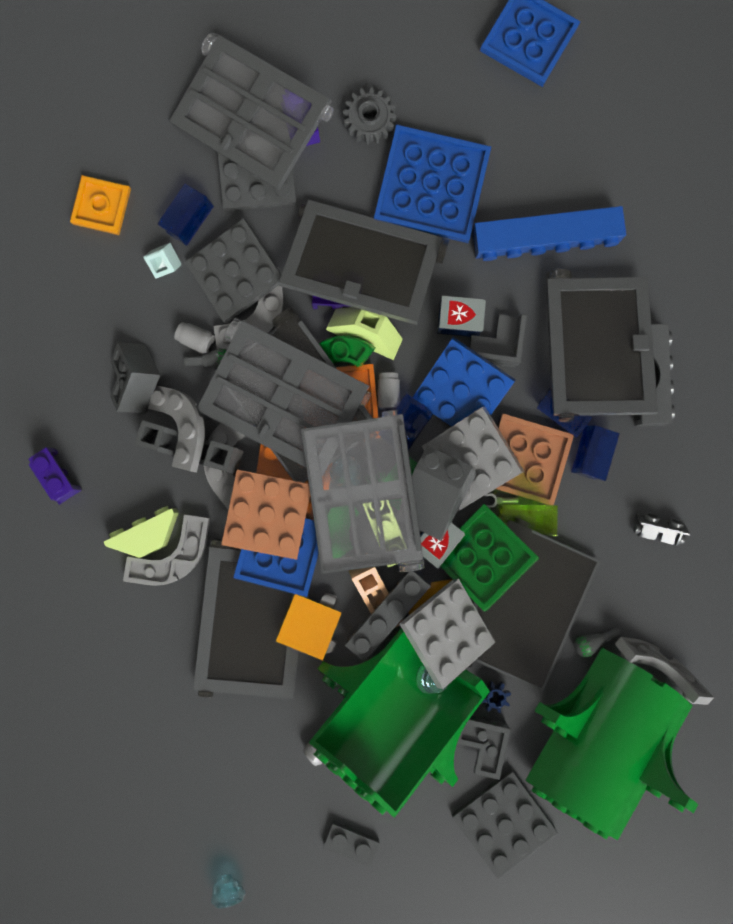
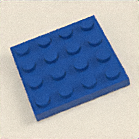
M396 124L374 219L439 237L469 243L491 146Z

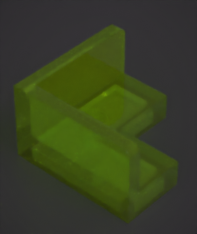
M499 505V518L505 524H507L508 520H511L542 535L557 536L558 505Z

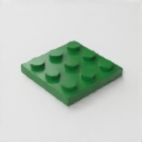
M483 504L460 528L465 533V536L440 566L452 579H459L468 596L486 612L539 557L487 505Z

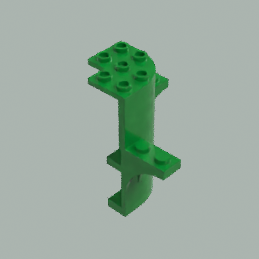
M402 628L379 654L364 663L349 667L333 666L324 661L317 669L324 676L322 681L332 690L337 687L339 689L337 692L344 698L309 741V744L316 749L313 755L325 764L331 772L341 777L363 800H367L380 814L384 815L387 812L394 818L429 772L431 773L430 776L442 785L443 782H446L451 787L455 785L458 778L454 770V754L458 739L470 717L490 692L481 678L465 669L444 689L437 688Z
M601 648L583 681L568 697L550 705L539 702L535 712L543 717L541 722L554 731L525 781L533 786L531 791L544 800L546 799L552 803V806L578 820L583 826L606 840L609 836L616 840L619 839L645 791L658 798L664 795L670 799L668 804L683 813L684 809H687L694 814L699 804L682 790L672 766L674 740L693 705L672 687L654 678L652 674L622 657Z

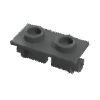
M650 512L645 514L636 513L640 524H635L633 532L638 537L656 540L657 534L660 532V542L678 546L679 544H684L685 535L690 536L685 523L679 519L670 518L667 520Z

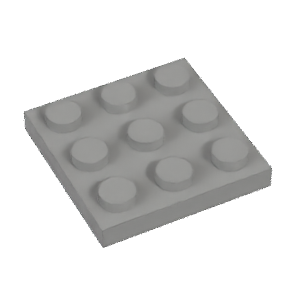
M486 407L478 409L422 446L424 450L427 446H430L474 468L476 476L459 510L524 472Z
M459 579L451 580L399 623L436 687L439 689H444L495 643Z

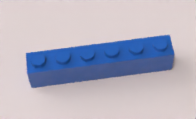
M623 206L475 223L472 230L476 259L482 258L483 261L495 260L497 256L507 255V258H517L522 253L530 252L531 255H542L547 250H555L557 253L569 251L573 247L587 250L599 244H604V247H613L618 245L626 236Z

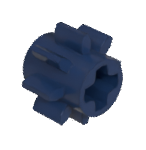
M490 680V686L487 687L490 692L482 703L488 702L486 705L488 712L495 708L501 713V707L504 705L510 706L506 697L510 696L511 692L508 690L502 691L505 685L503 682H500L497 686ZM497 691L499 696H497V701H493V692Z

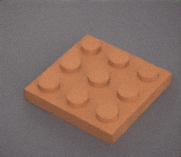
M501 414L498 429L524 472L496 488V490L554 506L574 435L507 414Z
M237 470L221 545L297 560L310 498L309 484Z

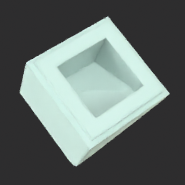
M171 243L155 248L144 256L155 279L172 273L181 266V262Z

